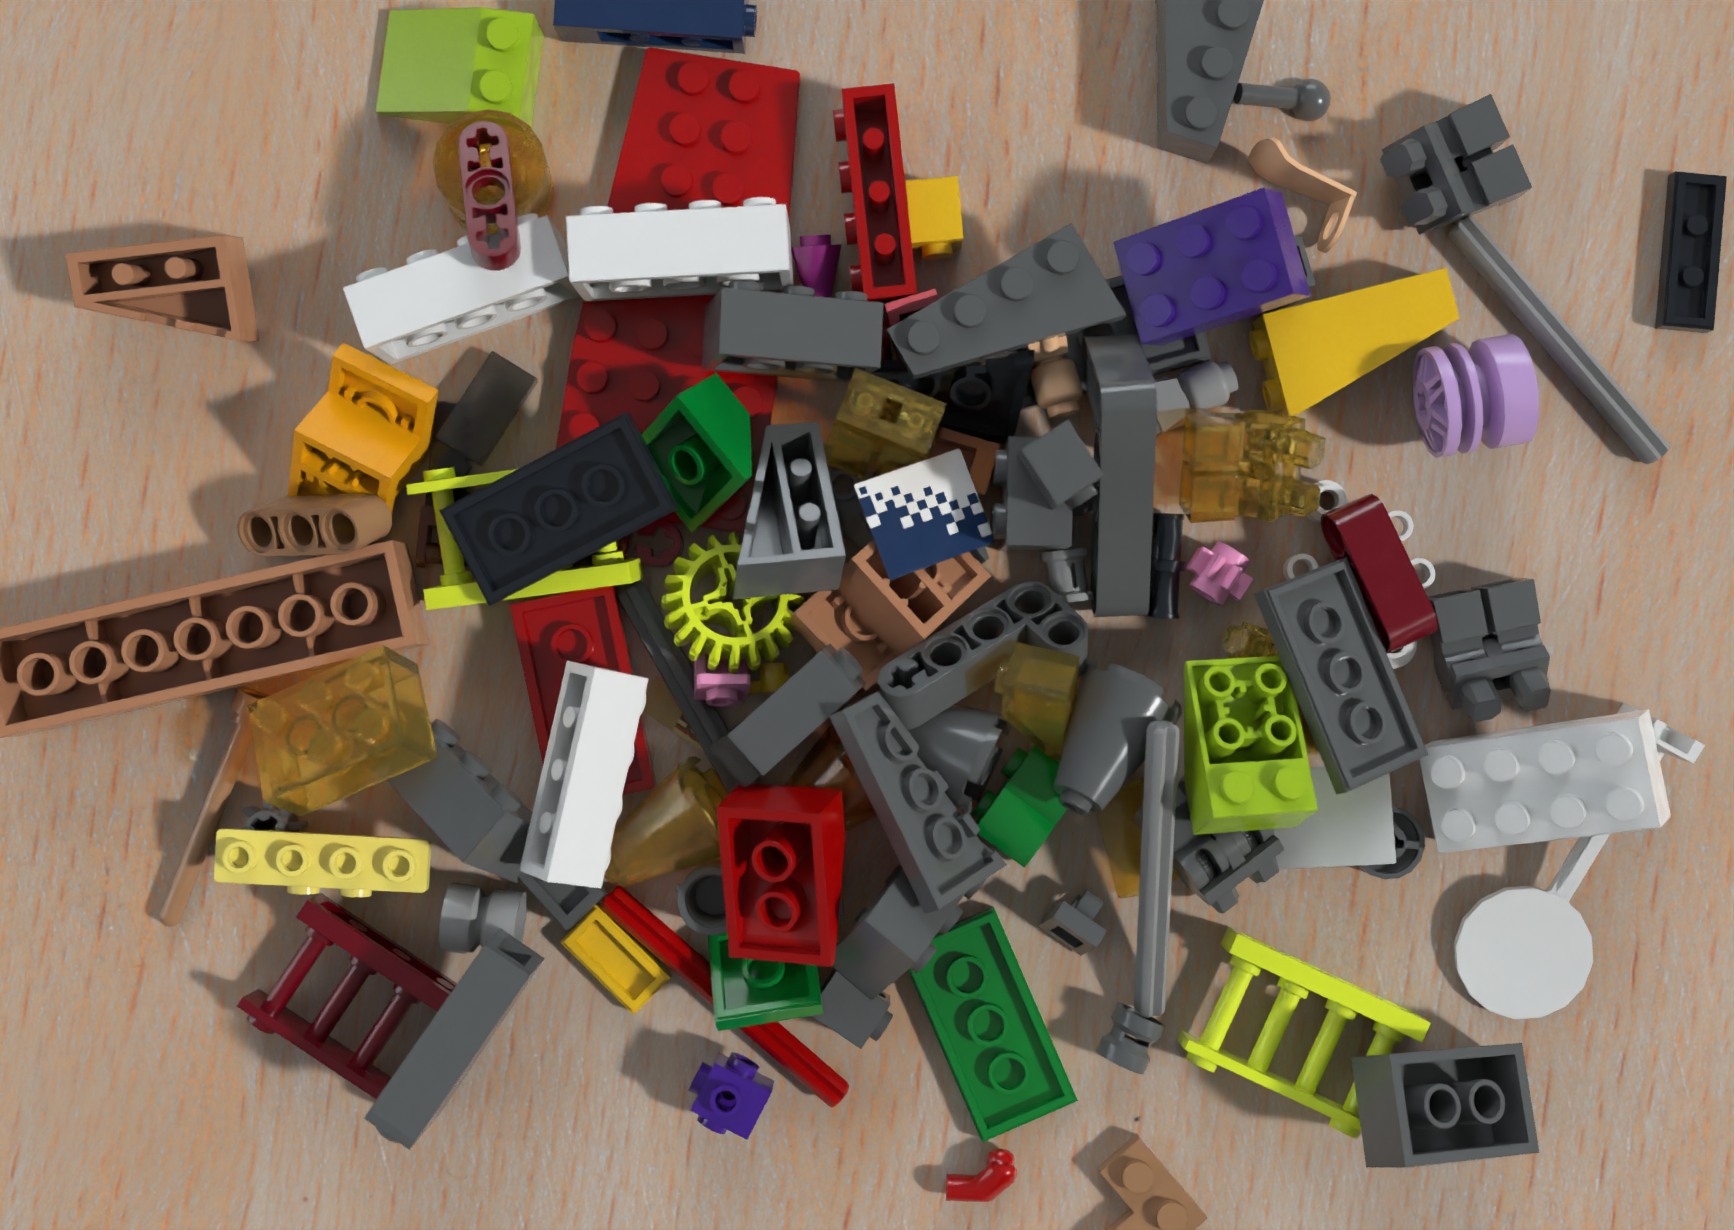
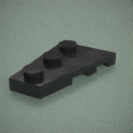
M1035 350L1001 352L980 358L976 362L917 379H912L901 359L881 360L880 368L866 376L863 393L870 394L874 399V407L870 417L907 425L910 415L919 413L924 418L923 428L938 431L939 427H943L986 441L1004 444L1008 437L1015 436L1034 362Z

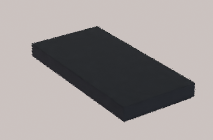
M625 412L439 511L486 602L491 606L678 510L679 507L631 413Z

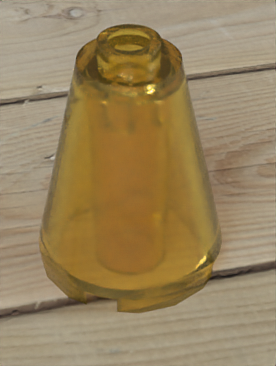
M694 756L681 761L615 828L610 847L611 860L604 874V877L609 882H617L623 887H630L721 858L716 807L729 794L712 768L702 772L695 766L701 761L700 758Z

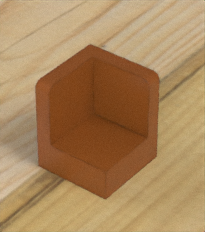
M939 427L930 458L960 449L979 499H983L995 464V452L999 450L1000 445Z

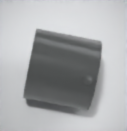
M721 860L707 861L694 868L682 884L675 886V891L678 893L677 905L680 916L687 926L700 934L714 936L727 932Z

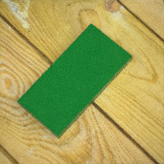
M994 906L956 922L943 936L938 932L931 941L937 948L932 958L918 973L911 969L908 972L981 1141L985 1142L1078 1101Z

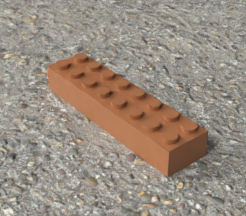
M390 540L364 546L346 554L323 555L0 628V738L30 735L430 645L407 543Z

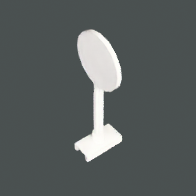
M1623 703L1617 714L1640 710ZM1650 716L1659 760L1661 761L1664 754H1668L1694 764L1705 745ZM1610 834L1579 837L1547 889H1541L1532 885L1504 887L1481 898L1462 918L1454 940L1455 969L1468 994L1488 1011L1512 1019L1542 1018L1566 1007L1584 988L1593 964L1592 936L1581 914L1570 905L1569 901Z

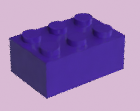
M1266 187L1113 242L1141 345L1162 346L1311 296L1283 194Z

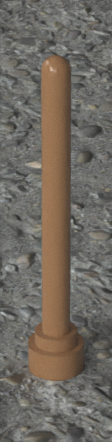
M238 687L230 706L234 711L232 720L236 723L162 907L160 921L165 926L172 927L180 922L255 731L262 730L264 723L271 722L278 700L269 695L244 687Z

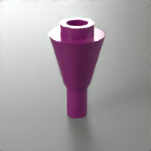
M831 235L800 236V247H791L802 286L813 288L815 296L830 298L833 294L842 244L831 245Z

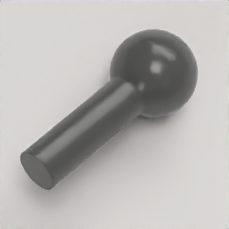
M1315 79L1303 80L1296 84L1294 88L1238 83L1234 94V102L1236 104L1290 109L1294 116L1303 121H1314L1321 118L1327 112L1331 101L1330 92L1326 85Z

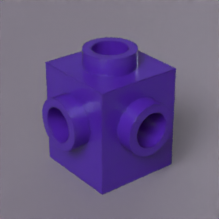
M719 1052L712 1066L702 1062L688 1091L696 1094L690 1111L699 1115L697 1118L698 1122L707 1129L719 1134H725L729 1130L748 1140L772 1093L774 1080L758 1073L759 1066L751 1059L735 1052H731L729 1057ZM723 1091H730L734 1095H726Z

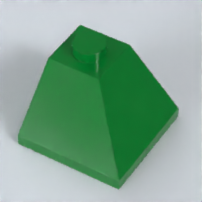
M717 373L678 394L642 434L679 507L675 511L692 533L698 530L752 476L750 414Z

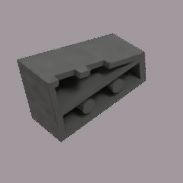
M1155 0V3H1157L1156 52H1158V149L1205 164L1208 163L1218 148L1264 0Z
M819 422L768 425L765 429L744 538L738 559L733 599L838 590L846 554Z
M411 714L370 763L463 863L518 883L520 880L518 876L522 872L519 869L532 811L510 789L502 785L490 774L491 769L485 762L472 752L463 750L457 744L460 737L447 724L439 719H435L431 724Z
M982 842L988 852H991L992 850ZM899 863L886 879L885 886L868 908L864 907L854 921L857 923L850 933L836 945L835 962L832 967L873 1000L907 970L911 969L918 973L928 963L937 950L931 943L938 932L942 936L945 935L953 927L963 913V910L957 904L963 896L970 899L986 879L940 910L925 914L901 863Z

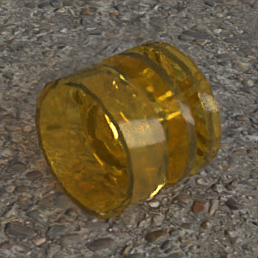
M487 109L467 113L447 127L436 144L432 165L437 187L445 199L450 212L462 229L467 231L458 140L461 132L468 125L479 121L493 122L499 125L506 133L511 153L517 216L533 213L538 214L539 218L548 216L551 211L555 189L542 142L530 125L511 113ZM490 144L480 145L479 156L482 167H492L489 153ZM489 186L480 189L474 199L480 204L492 205L499 202L505 192L498 187L495 193H491ZM497 223L487 224L489 235L499 232Z

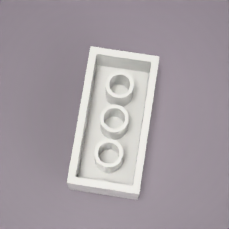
M749 198L743 201L742 207L723 208L719 201L700 200L689 203V209L669 211H667V205L645 203L635 206V212L614 214L611 207L590 206L582 208L580 215L566 216L569 282L585 302L714 295L722 287L729 288V283L732 281L760 283L762 285L761 291L765 292L782 291L783 287L793 286L791 235L786 204L776 205V200L773 198Z
M526 214L518 217L521 243L520 256L512 266L504 270L491 271L479 266L472 256L466 235L457 241L458 247L439 254L434 249L421 251L406 259L408 265L391 271L384 267L374 268L359 274L356 277L357 283L343 287L364 349L391 365L581 297L569 282L568 249L563 236L547 215L539 218L538 214ZM499 232L489 235V249L499 248L501 240Z
M1649 709L1435 740L1425 745L1428 755L1419 759L1438 854L1661 828L1671 817Z

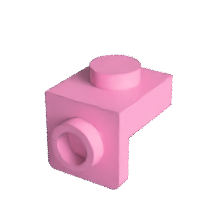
M720 634L726 637H732L731 634ZM703 653L699 659L693 661L694 700H706V703L710 706L728 707L736 705L738 700L747 699L750 689V675L747 671L745 659L740 660L738 672L733 674L728 670V660L720 659L718 667L712 671L708 669L710 655Z

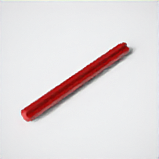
M622 886L613 888L600 905L602 910L713 1005L710 962ZM778 1021L739 1028L829 1107H835L848 1093V1082Z

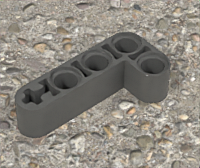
M1023 581L1010 587L919 643L916 647L911 648L887 663L878 675L879 692L908 730L921 726L1027 658L1051 679L1061 682L1072 681L1080 678L1088 666L1087 623L1045 584L1037 581Z

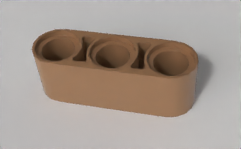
M370 493L288 496L244 512L239 517L237 529L238 536L244 547L252 554L258 556L346 554L384 538L390 532L392 515L383 499Z

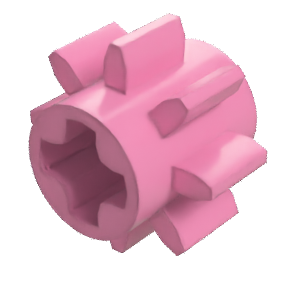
M1220 541L1216 542L1211 551L1202 546L1197 549L1186 566L1188 571L1195 574L1189 587L1219 606H1223L1228 597L1235 601H1241L1254 581L1252 577L1244 573L1250 564V560L1234 548Z

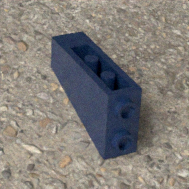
M555 0L553 26L563 42L745 54L746 37H755L757 5L749 4V0Z

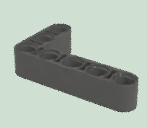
M1137 334L1083 336L1081 349L1082 374L1094 413L1093 458L1105 475L1093 483L1098 494L1093 496L1090 582L1094 600H1091L1094 618L1147 615L1150 594L1157 426L1156 384Z

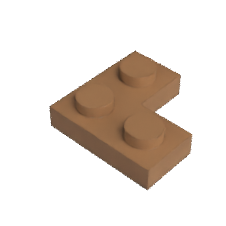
M1137 1133L1098 1166L1101 1175L1130 1207L1105 1230H1195L1208 1219L1204 1211Z

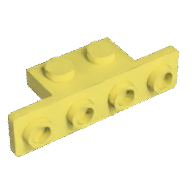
M223 828L219 829L216 833L214 880L222 883L287 886V893L301 895L319 894L320 888L340 889L339 895L344 897L372 896V891L424 893L429 889L431 841L422 838Z

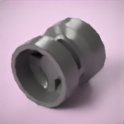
M1117 1003L1111 1016L1114 1025L1109 1034L1102 1036L1096 1052L1127 1070L1144 1074L1150 1062L1148 1051L1152 1043L1160 1040L1166 1026L1153 1017L1141 1016L1140 1012L1133 1007Z

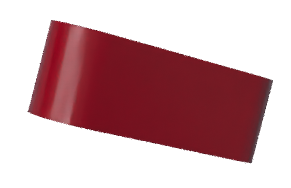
M1368 494L1322 514L1320 524L1328 547L1335 561L1347 557L1386 653L1393 652L1435 633L1438 624L1433 607L1393 522L1380 499L1374 494Z

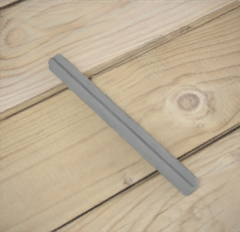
M1465 217L1448 233L1452 242L1642 463H1654L1665 455L1670 449L1666 439L1475 217Z
M1164 720L1149 723L1146 735L1134 1008L1140 1012L1141 1016L1147 1018L1161 1016L1165 1011L1180 730L1171 721Z

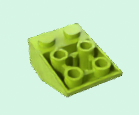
M1279 656L1194 660L1184 663V784L1193 835L1295 828L1318 811L1297 699Z

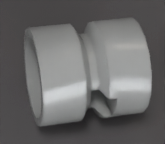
M451 883L446 891L440 917L439 948L441 951L461 954L473 953L479 945L483 947L500 928L522 942L527 917L526 892L496 888L489 897H486L483 889L476 885Z

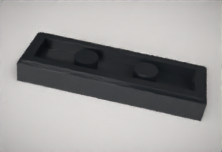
M1677 171L1668 175L1655 329L1708 333L1714 330L1727 176Z

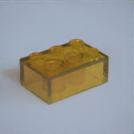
M385 645L247 705L263 801L299 816H304L438 758L418 664Z

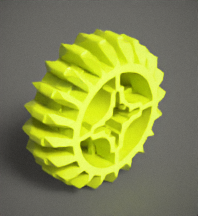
M734 531L729 534L727 545H721L719 539L712 534L707 539V551L695 543L689 546L688 555L690 560L678 557L674 561L673 568L677 574L666 576L664 587L670 593L663 595L661 601L662 608L672 611L665 616V627L668 629H679L674 636L675 645L679 647L692 642L693 644L688 656L689 659L696 661L703 653L710 655L708 669L711 671L716 670L720 659L728 660V670L732 674L738 672L740 660L745 659L747 666L754 671L760 665L759 653L765 659L773 662L779 655L777 645L789 648L793 641L790 631L796 630V628L788 620H791V615L805 603L804 597L798 594L733 599L736 579L735 569L737 570L742 545L738 544L739 538ZM714 572L716 577L714 587L716 590L704 595L702 602L691 604L690 593L694 586L702 578ZM726 591L728 596H732L735 603L742 602L740 614L731 602L724 603ZM774 601L775 616L764 629L753 634L751 630L753 621L751 614L762 610L764 603ZM714 624L724 626L729 630L732 637L717 634L706 626Z

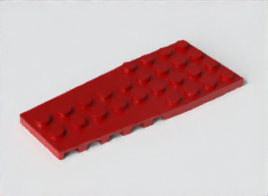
M652 47L647 48L607 207L613 208V214L635 212V206L645 203L667 205V211L689 209V203L700 200L719 201L722 208L742 207L743 201L746 199L769 197L776 200V205L786 204L790 224L795 138L798 121L797 111L801 81L800 73L797 70ZM769 291V292L782 293V291ZM716 294L584 301L571 350L556 449L625 412L631 413L642 435L678 394L717 373L750 414L752 476L700 528L725 532L734 531L738 534H744L766 426L772 424L778 376L702 370L705 307ZM675 511L661 518L670 523L685 525Z

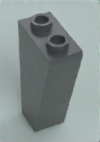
M500 928L482 947L364 1119L376 1126L378 1132L385 1139L394 1143H400L410 1150L446 1107L545 958Z

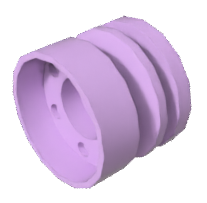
M1514 334L1478 339L1472 342L1468 352L1459 343L1449 344L1443 350L1434 346L1423 348L1417 352L1412 374L1413 403L1422 440L1429 453L1435 458L1453 455L1457 450L1461 454L1476 451L1480 441L1490 449L1532 441L1537 431L1539 419V391L1529 351L1521 338Z

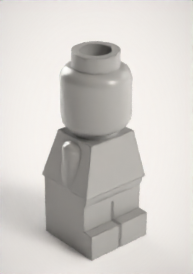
M1206 361L1182 371L1176 379L1162 377L1155 380L1157 391L1156 437L1184 425L1187 421L1186 416L1189 413L1201 415L1227 403L1230 393L1237 391L1239 388L1235 372L1227 361L1221 364Z

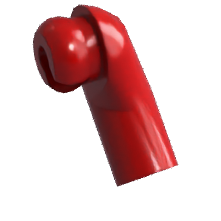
M994 1149L988 1153L987 1167L977 1175L946 1174V1201L989 1202L994 1200L1012 1185L1016 1179L1017 1168L1014 1167V1155L1006 1149Z

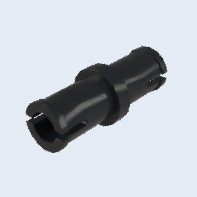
M1153 513L1149 611L1145 617L1179 618L1180 572L1186 571V561H1181L1182 529L1185 514Z

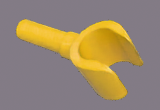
M786 662L760 664V680L750 681L748 695L777 691L789 680L788 664Z

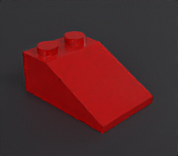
M740 783L716 807L729 957L832 967L836 954L845 849L842 789Z

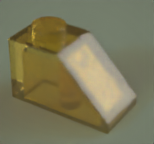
M1016 642L1010 663L1001 661L995 681V693L1002 694V717L1049 758L1060 761L1076 699L1080 656Z

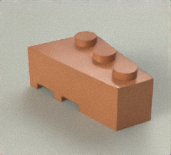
M216 235L65 253L73 303L76 308L172 326L187 331L201 332L240 342L260 341L243 237Z

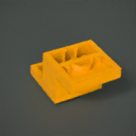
M343 342L332 355L328 392L294 429L287 497L370 493L383 499L389 507L391 515H393L395 498L427 458L439 390ZM384 538L375 541V543H381Z

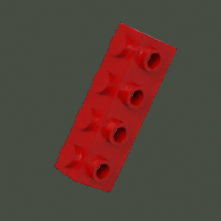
M894 83L843 88V109L833 110L836 142L846 141L848 161L838 162L841 194L852 193L854 213H844L847 245L857 244L859 264L849 265L852 291L867 294V301L883 303V309L886 303L917 294Z

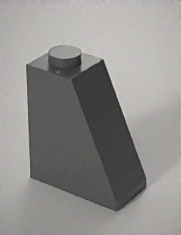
M830 643L733 729L727 737L760 774L764 776L866 684L859 676L863 672L861 665L846 649L841 647L837 651Z

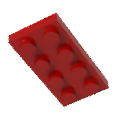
M615 586L577 590L510 604L543 764L567 661L634 675ZM642 714L640 715L634 741V758L628 767L622 795L657 787Z

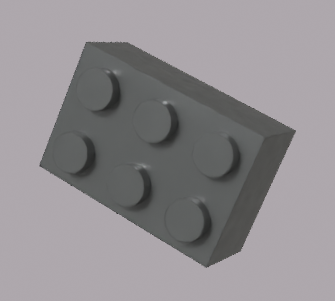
M732 281L729 283V288L722 287L705 307L702 370L856 383L881 366L883 303L867 301V294L841 291L835 293V298L815 296V290L809 287L787 286L782 288V293L761 291L762 285L760 283Z
M1522 1043L1351 1057L1366 1168H1407L1539 1153Z

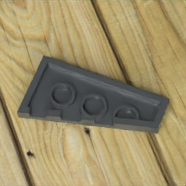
M1070 223L888 328L886 335L912 379H917L976 362L983 357L1004 351L1011 352L1028 347L1032 343L1077 333L1084 328L1122 320L1126 313L1074 226Z
M879 691L829 716L925 914L940 910L1007 865L996 850L988 852L976 836L981 830L968 812L960 814L945 794L949 786L939 772L927 769L917 756L919 745Z

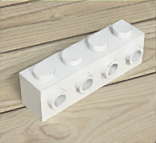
M571 661L566 662L520 871L546 882L594 888L602 887L604 874L611 860L610 847L616 821L622 811V794L628 767L634 758V741L640 715L646 705L645 692L648 678Z

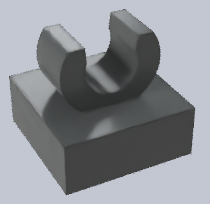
M1085 890L1082 896L1078 894L1071 905L1063 900L1048 909L1038 926L1081 956L1096 949L1107 930L1092 921L1101 909L1104 901L1088 890Z

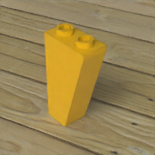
M1447 267L1265 313L1253 322L1254 330L1249 332L1250 347L1257 362L1263 361L1267 381L1262 383L1263 397L1270 412L1276 411L1278 422L1289 420L1460 319Z

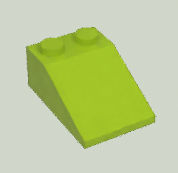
M485 7L390 10L376 113L383 116L468 126L479 121H489L499 125L505 132L531 135L544 32L535 15Z

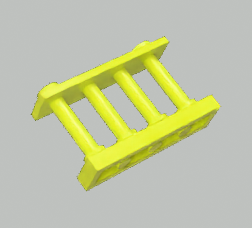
M450 467L422 471L424 482L406 484L408 495L431 492L444 568V574L439 575L441 584L423 589L426 610L486 603L476 580H472L471 571H465L463 555L439 510L455 503L452 489L482 485L483 488L517 469L456 477L455 468ZM614 542L597 551L596 554L591 555L592 564L573 566L572 564L504 600L630 584L643 579L640 558L624 560L623 550L617 551V544Z
M1228 926L1220 946L1233 954L1229 963L1234 966L1201 1038L1199 1039L1180 1030L1177 1041L1188 1051L1186 1059L1210 1072H1215L1219 1065L1331 1117L1329 1125L1347 1136L1358 1139L1361 1133L1355 1082H1353L1343 1105L1316 1093V1089L1348 1019L1354 1021L1357 1013H1360L1375 1020L1372 1029L1376 1031V1034L1366 1056L1391 1054L1396 1041L1402 1043L1405 1035L1423 1042L1431 1023L1406 1008ZM1263 968L1280 976L1277 985L1281 989L1247 1061L1221 1049L1220 1046L1252 976H1259ZM1309 991L1328 998L1324 1007L1329 1010L1297 1081L1294 1083L1268 1071V1068L1300 998L1306 999Z

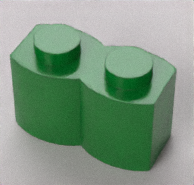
M1031 745L1026 752L1020 747L1015 750L1001 770V773L1007 777L1002 787L996 794L987 790L970 813L977 820L976 824L981 829L977 834L1024 868L1067 811L1058 802L1060 795L1053 788L1059 762L1036 745Z

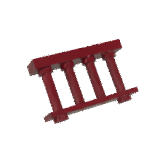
M319 894L308 899L296 916L297 919L308 925L305 929L308 936L270 993L266 994L262 990L257 989L242 997L237 1007L249 1014L247 1020L258 1030L268 1034L276 1032L377 1100L392 1077L374 1066L373 1063L413 1004H420L422 1001L438 1012L457 983L324 894ZM335 943L351 954L349 960L352 964L311 1024L287 1008L286 1005L326 945L333 946ZM378 972L395 983L393 986L395 994L357 1051L353 1052L329 1035L368 976L376 975Z

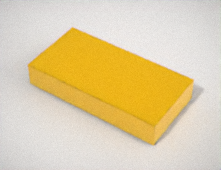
M598 903L560 943L635 1015L671 978L672 974L629 932L605 913L600 906L601 904Z

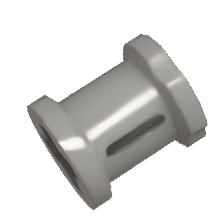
M1088 548L1041 553L1042 562L1048 565L1050 589L1066 603L1094 600L1093 592L1087 590L1084 558L1089 556Z

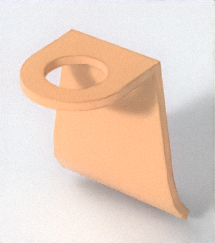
M1274 137L1260 140L1251 149L1248 157V162L1257 175L1275 185L1330 204L1317 242L1318 250L1327 253L1335 245L1344 229L1357 192L1299 164L1288 155L1280 140ZM1339 215L1336 226L1331 235L1328 237L1332 223L1334 222L1335 218Z

